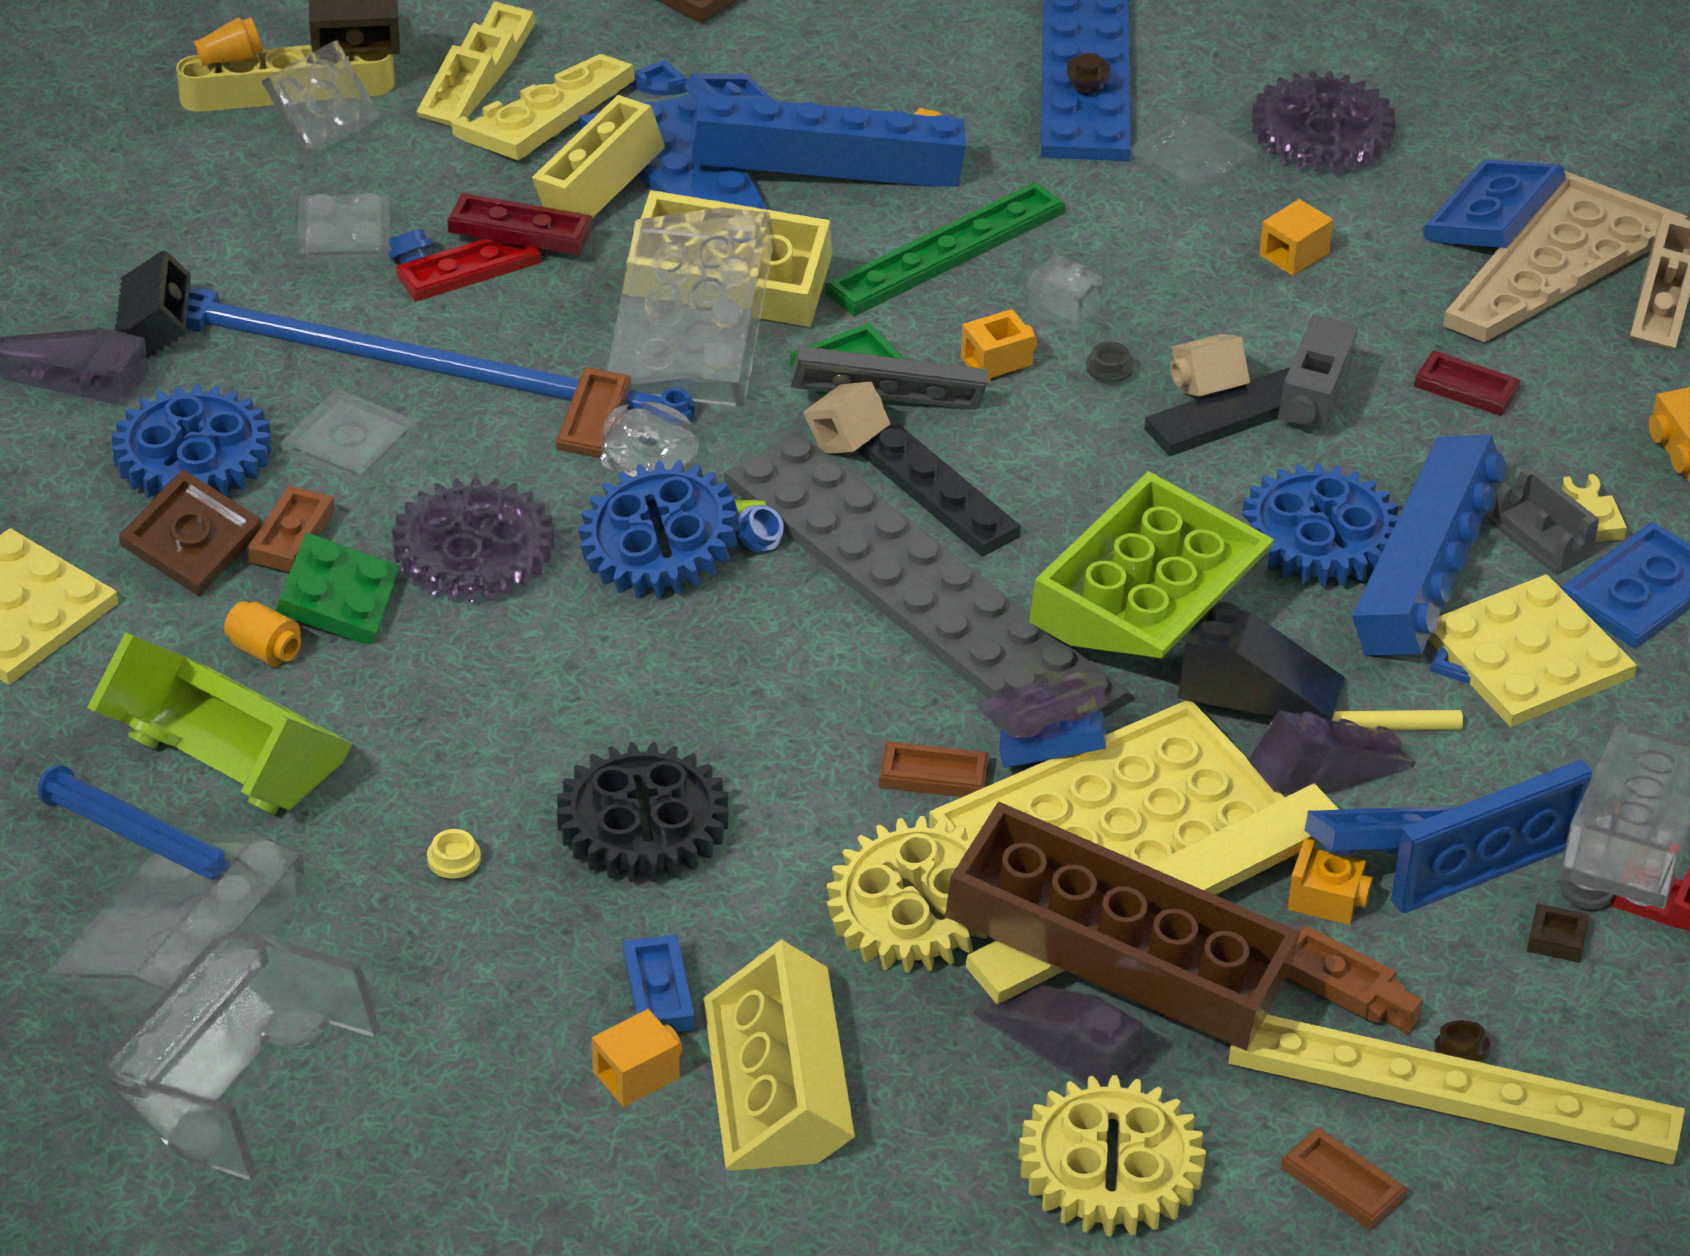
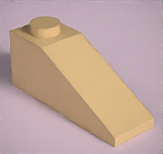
M1663 213L1648 257L1629 339L1675 350L1690 296V220Z

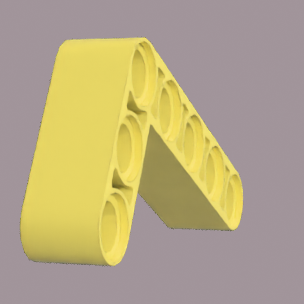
M311 45L263 49V51L253 54L254 59L214 63L203 67L198 55H193L181 59L176 67L180 103L185 109L196 112L379 96L390 92L395 85L393 54L312 58Z

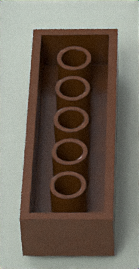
M999 801L950 877L945 917L1246 1051L1291 972L1300 932Z

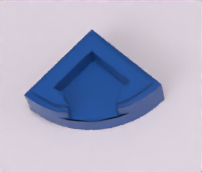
M666 60L635 71V80L630 83L637 90L653 95H677L688 92L684 88L688 79Z

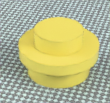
M448 829L440 832L434 837L432 844L427 850L429 868L435 874L444 878L456 879L468 876L478 868L481 861L479 845L468 832L460 829Z

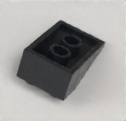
M1217 602L1191 628L1185 645L1178 699L1331 728L1345 677L1252 612L1239 610L1236 605L1228 602Z

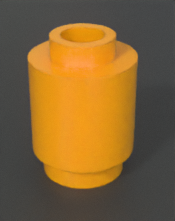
M239 602L230 610L226 617L224 633L230 638L232 645L271 667H277L282 662L291 661L300 649L301 632L298 623L260 602Z

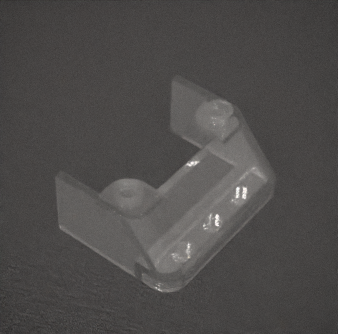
M231 931L216 937L206 946L108 1053L103 1063V1069L112 1091L175 1155L182 1159L251 1181L257 1174V1170L235 1106L217 1101L218 1098L268 1042L283 1047L298 1048L311 1043L329 1024L375 1037L380 1031V1027L360 963L248 931Z

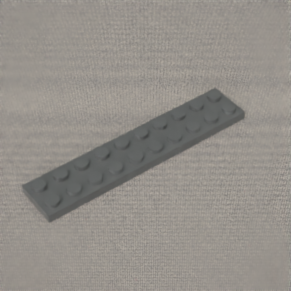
M800 432L724 472V483L728 485V488L743 500H764L766 505L776 510L782 518L783 532L1015 721L1023 719H1036L1039 722L1059 719L1063 713L1075 709H1087L1090 713L1103 711L1105 718L1127 704L1128 692L1067 643L1029 622V613Z

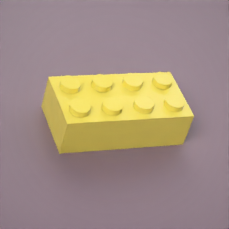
M650 190L626 263L631 296L811 327L833 254L830 220Z

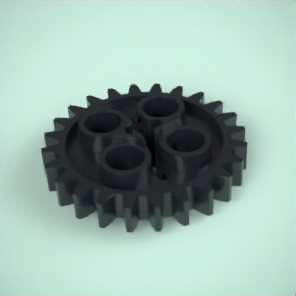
M632 742L628 746V753L620 754L616 748L611 746L608 747V759L603 760L599 756L591 754L589 755L590 769L575 765L574 779L564 778L563 793L557 794V829L562 831V844L564 846H572L573 858L575 860L588 856V869L591 871L603 864L606 865L607 878L612 879L620 870L627 871L629 882H634L639 872H646L651 882H656L658 871L666 870L670 876L676 878L678 877V865L683 864L695 870L697 869V855L710 859L713 856V844L722 845L723 830L728 829V792H723V779L721 777L712 778V766L710 764L697 767L696 754L694 753L679 759L677 746H672L665 754L658 753L656 742H652L646 752H639L636 744ZM635 781H640L643 784L646 816L648 821H650L651 842H645L642 837L639 801L636 799Z

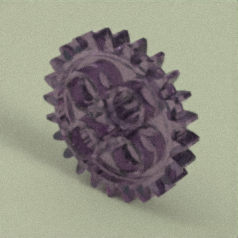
M1314 70L1310 71L1309 78H1303L1295 72L1292 74L1291 82L1279 77L1277 78L1276 86L1267 84L1265 85L1264 93L1257 94L1256 103H1253L1252 134L1258 135V145L1267 144V154L1281 152L1280 162L1284 163L1295 159L1297 160L1296 165L1298 169L1309 163L1313 164L1315 172H1319L1322 166L1325 165L1329 166L1333 173H1337L1339 165L1344 164L1353 171L1356 167V161L1369 166L1371 165V157L1381 159L1384 149L1391 148L1396 119H1394L1395 109L1389 108V98H1379L1380 89L1365 90V80L1353 84L1350 83V75L1348 74L1339 80L1334 79L1332 71H1328L1324 78L1318 77Z
M474 477L469 486H464L458 478H454L453 488L446 489L441 484L436 483L434 484V495L419 491L417 493L418 504L406 502L404 504L405 514L396 515V528H392L395 562L401 563L402 575L412 574L415 587L428 582V590L431 595L437 593L442 588L447 589L448 600H453L459 592H466L469 602L474 601L477 592H484L489 600H494L495 590L500 588L507 594L512 595L514 594V582L528 587L531 585L530 574L542 575L544 573L543 563H550L552 560L551 549H554L552 515L545 514L544 502L534 503L533 492H525L518 496V485L516 483L501 489L499 488L498 478H494L488 486L481 485L479 477Z

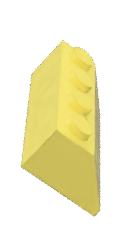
M781 939L703 998L725 1167L729 1171L818 1164L855 1137L828 967Z

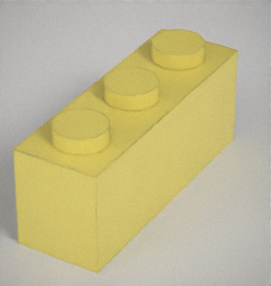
M617 95L532 177L542 206L592 215L593 218L665 148L651 105Z

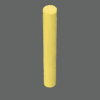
M1461 710L1335 711L1331 728L1306 724L1308 732L1462 730L1463 715Z

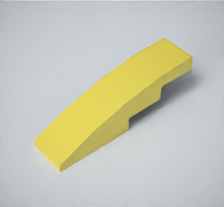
M494 1L482 25L473 23L461 47L452 45L416 111L417 116L451 126V122L463 116L468 118L517 56L536 23L533 11Z

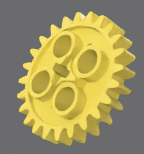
M924 816L919 817L915 828H908L905 821L899 818L896 823V831L889 833L885 827L878 825L876 826L878 838L874 841L862 835L857 837L860 846L859 852L848 849L843 850L845 865H835L832 867L835 882L827 884L830 899L827 902V906L837 936H844L846 947L849 951L860 948L864 962L867 963L880 955L883 970H888L895 960H902L905 973H909L914 961L922 960L925 968L929 971L933 969L934 957L939 955L949 964L954 963L952 950L956 947L971 953L973 951L971 935L984 939L988 937L945 917L950 877L975 839L973 837L968 840L966 826L961 825L949 833L947 821L944 818L937 822L934 828H927Z
M1112 1075L1108 1087H1100L1094 1076H1089L1087 1089L1081 1090L1076 1084L1069 1081L1066 1083L1065 1098L1056 1092L1049 1091L1047 1093L1046 1106L1034 1104L1032 1120H1024L1018 1158L1021 1160V1178L1029 1179L1028 1193L1030 1196L1043 1194L1042 1209L1045 1212L1059 1206L1062 1208L1061 1223L1066 1224L1076 1216L1083 1218V1232L1087 1233L1095 1222L1103 1223L1106 1236H1112L1116 1224H1124L1126 1230L1132 1236L1136 1235L1137 1222L1142 1220L1153 1230H1156L1159 1226L1160 1213L1175 1220L1178 1217L1179 1204L1190 1206L1192 1204L1193 1191L1200 1190L1206 1150L1202 1149V1131L1193 1130L1194 1115L1184 1114L1179 1116L1181 1103L1179 1099L1163 1104L1161 1102L1162 1088L1160 1087L1153 1089L1148 1094L1141 1093V1081L1139 1079H1135L1128 1089L1120 1087L1117 1075ZM1113 1118L1118 1121L1116 1190L1111 1192L1106 1189L1105 1185L1108 1119Z

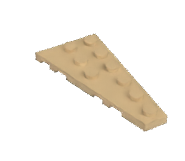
M1564 171L1566 177L1564 182L1508 247H1500L1445 311L1443 326L1482 342H1487L1649 252L1663 213L1687 220L1688 216Z

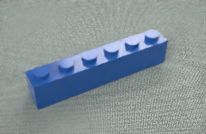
M697 94L691 133V164L932 187L959 185L966 149L964 119L952 118L947 115L927 116L908 114L903 111L865 110L855 106L844 108L823 106L812 102L791 103L774 101L769 98L729 97L725 94Z
M1492 434L1437 437L1352 614L1365 656L1422 654L1430 635L1436 631L1438 617L1445 602H1448L1451 598L1452 586L1458 573L1463 571L1465 567L1467 553L1472 542L1478 538L1479 527L1486 512L1491 510L1493 496L1498 485L1505 479V459L1501 453H1497Z

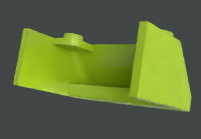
M126 632L87 706L88 709L127 724L131 727L128 736L150 748L156 749L161 741L178 748L244 784L241 792L250 796L247 801L274 815L277 814L280 807L291 810L344 762L353 745L335 733L198 661Z

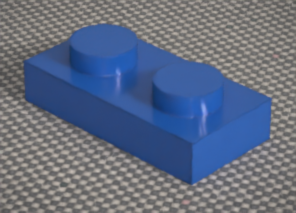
M693 73L684 87L695 99L697 94H725L729 97L772 99L748 74Z
M1075 709L1063 713L1059 719L1039 722L1036 719H1023L1010 724L1007 729H1002L1000 733L999 751L1003 768L1106 749L1107 729L1103 711L1090 713L1087 709Z
M677 934L623 941V958L635 1015L649 1009L663 1026L669 1025L675 1032L694 1030V1011Z

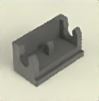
M1532 466L1520 472L1517 481L1518 486L1513 495L1512 488L1505 483L1502 484L1496 496L1493 516L1489 518L1490 524L1556 576L1592 557L1599 524L1598 517Z

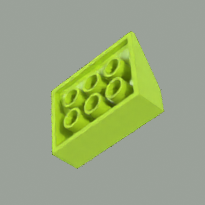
M1148 471L1035 579L1029 622L1070 646L1162 658L1273 547L1274 539Z

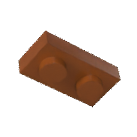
M288 485L247 547L249 562L290 572L305 532L319 536L335 512L334 496Z

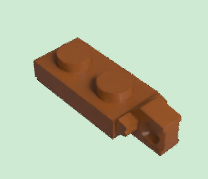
M1307 925L1299 930L1300 935L1288 979L1364 1019L1368 1018L1369 1021L1376 1023L1382 1020L1407 1035L1420 1023L1423 999L1405 990L1406 987L1396 980V971Z

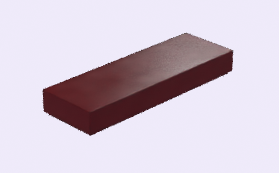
M461 193L447 219L448 233L580 255L593 229L592 215Z

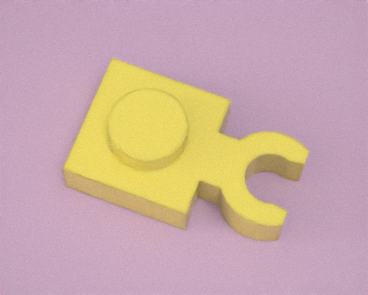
M1589 474L1586 488H1578L1573 485L1570 477H1564L1562 490L1599 518L1595 542L1624 540L1627 530L1626 524L1613 496H1598L1600 490V480L1594 474Z

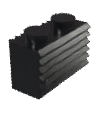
M162 250L121 277L122 282L119 289L121 294L118 295L119 306H117L119 311L116 312L118 317L115 318L117 323L115 324L114 331L121 345L128 350H133L142 359L150 358V355H157V350L164 351V346H171V341L178 342V337H185L191 273L166 250Z

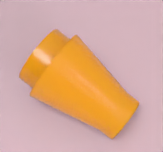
M237 17L202 39L193 41L202 67L214 63L254 59L253 54L263 51L258 32L251 17L244 20Z

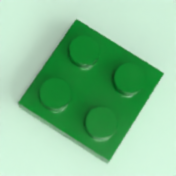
M305 532L276 611L284 616L359 643L372 644L400 566Z

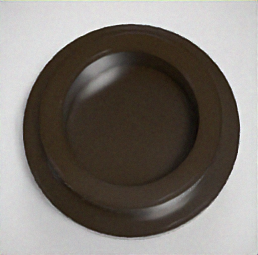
M1083 53L1068 62L1066 74L1073 88L1081 92L1090 93L1099 91L1105 86V82L1110 77L1111 67L1100 56L1093 53Z
M1467 1020L1448 1022L1440 1028V1035L1434 1041V1052L1476 1062L1483 1061L1490 1055V1040L1485 1036L1483 1026L1476 1022Z

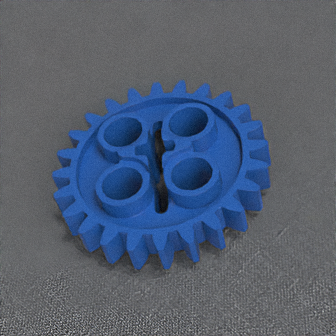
M196 384L191 393H185L180 386H175L174 395L169 397L160 390L156 391L157 401L151 402L141 398L139 399L140 410L127 408L125 410L126 420H117V433L112 434L114 465L119 467L120 478L129 479L132 490L144 486L145 497L147 498L161 492L182 469L226 497H229L228 487L232 485L244 490L246 488L245 477L258 479V467H267V455L272 454L269 420H264L263 409H253V400L251 398L239 402L238 392L235 390L225 396H221L220 386H215L209 393H202L200 384Z
M659 460L655 465L654 471L647 472L645 467L639 464L637 465V476L632 478L626 473L620 472L619 479L621 484L617 487L609 483L602 484L605 497L591 496L590 502L593 510L582 511L581 513L584 525L578 527L582 541L580 546L592 573H599L601 582L604 585L615 582L618 593H623L630 586H633L636 598H641L647 588H653L656 597L661 598L664 588L672 586L677 594H681L682 582L687 580L697 587L700 586L698 574L703 571L715 576L717 570L714 560L728 562L730 557L727 547H734L738 544L735 532L740 530L737 516L738 510L734 496H730L728 485L726 483L719 484L715 472L703 476L701 466L698 464L693 466L688 472H685L681 460H678L671 470H665L662 460ZM649 500H655L672 552V556L669 558L662 556L647 507Z
M1320 463L1315 464L1313 472H1307L1302 465L1296 464L1295 474L1291 475L1280 468L1277 470L1276 480L1263 476L1261 487L1252 486L1250 488V497L1244 498L1241 522L1274 539L1273 547L1263 556L1266 557L1265 569L1268 570L1281 566V577L1284 579L1294 572L1300 574L1301 584H1306L1311 577H1318L1320 585L1326 587L1328 579L1335 577L1342 586H1346L1348 575H1353L1356 579L1365 581L1366 571L1373 572L1399 518L1397 516L1398 504L1388 503L1390 495L1388 490L1375 492L1377 481L1374 479L1360 483V472L1358 471L1346 477L1341 475V466L1338 465L1333 468L1331 473L1324 472Z

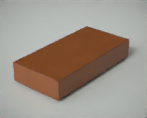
M584 367L556 440L557 450L604 458L631 388L630 375Z
M886 741L879 777V788L964 797L985 788L989 752Z
M1319 1127L1315 1128L1282 1158V1170L1370 1231L1401 1204L1407 1196L1408 1188Z

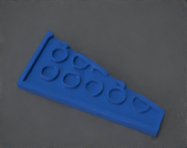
M691 94L658 102H643L652 107L665 148L636 175L653 191L767 210L746 169L691 164V133L696 99ZM598 113L579 116V128L583 129Z

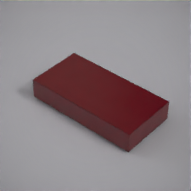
M1432 351L1415 376L1414 387L1503 416L1519 391L1521 380L1437 351Z

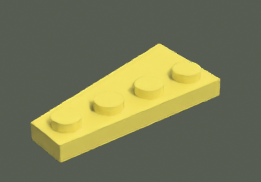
M599 54L555 74V83L537 86L533 84L520 90L521 99L503 106L502 103L496 101L482 108L484 116L471 122L463 116L451 122L453 135L473 145L520 160L528 156L531 151L550 138L557 136L563 129L578 120L579 116L587 115L592 109L608 98L615 96L621 89L635 80L633 64Z

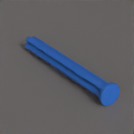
M64 765L51 766L42 774L39 780L38 796L43 803L49 806L59 804L209 880L218 879L221 872L227 871L230 862L225 859L224 850L76 778L73 771Z

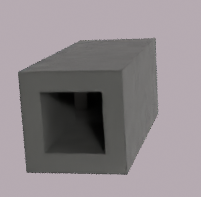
M1315 314L1312 315L1283 384L1278 419L1325 430L1353 361L1358 325Z

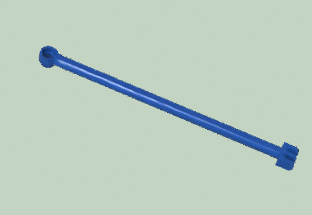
M197 287L190 288L186 329L201 332L206 324L568 401L572 400L579 379L220 304L218 292ZM680 388L667 389L661 396L629 390L622 412L657 419L661 425L677 429L692 423V418H694V401L687 391Z

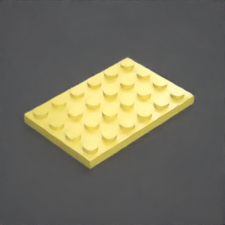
M1185 700L1107 734L1106 749L1049 759L929 811V827L934 828L937 822L944 818L947 821L949 833L961 825L966 826L969 840L977 836L999 801L1148 866L1285 797L1193 701Z

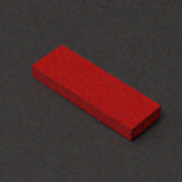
M482 239L396 266V276L413 300L418 302L540 264L541 252L538 248Z

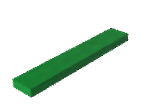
M1034 182L825 283V294L855 317L1065 214V203L1039 183Z

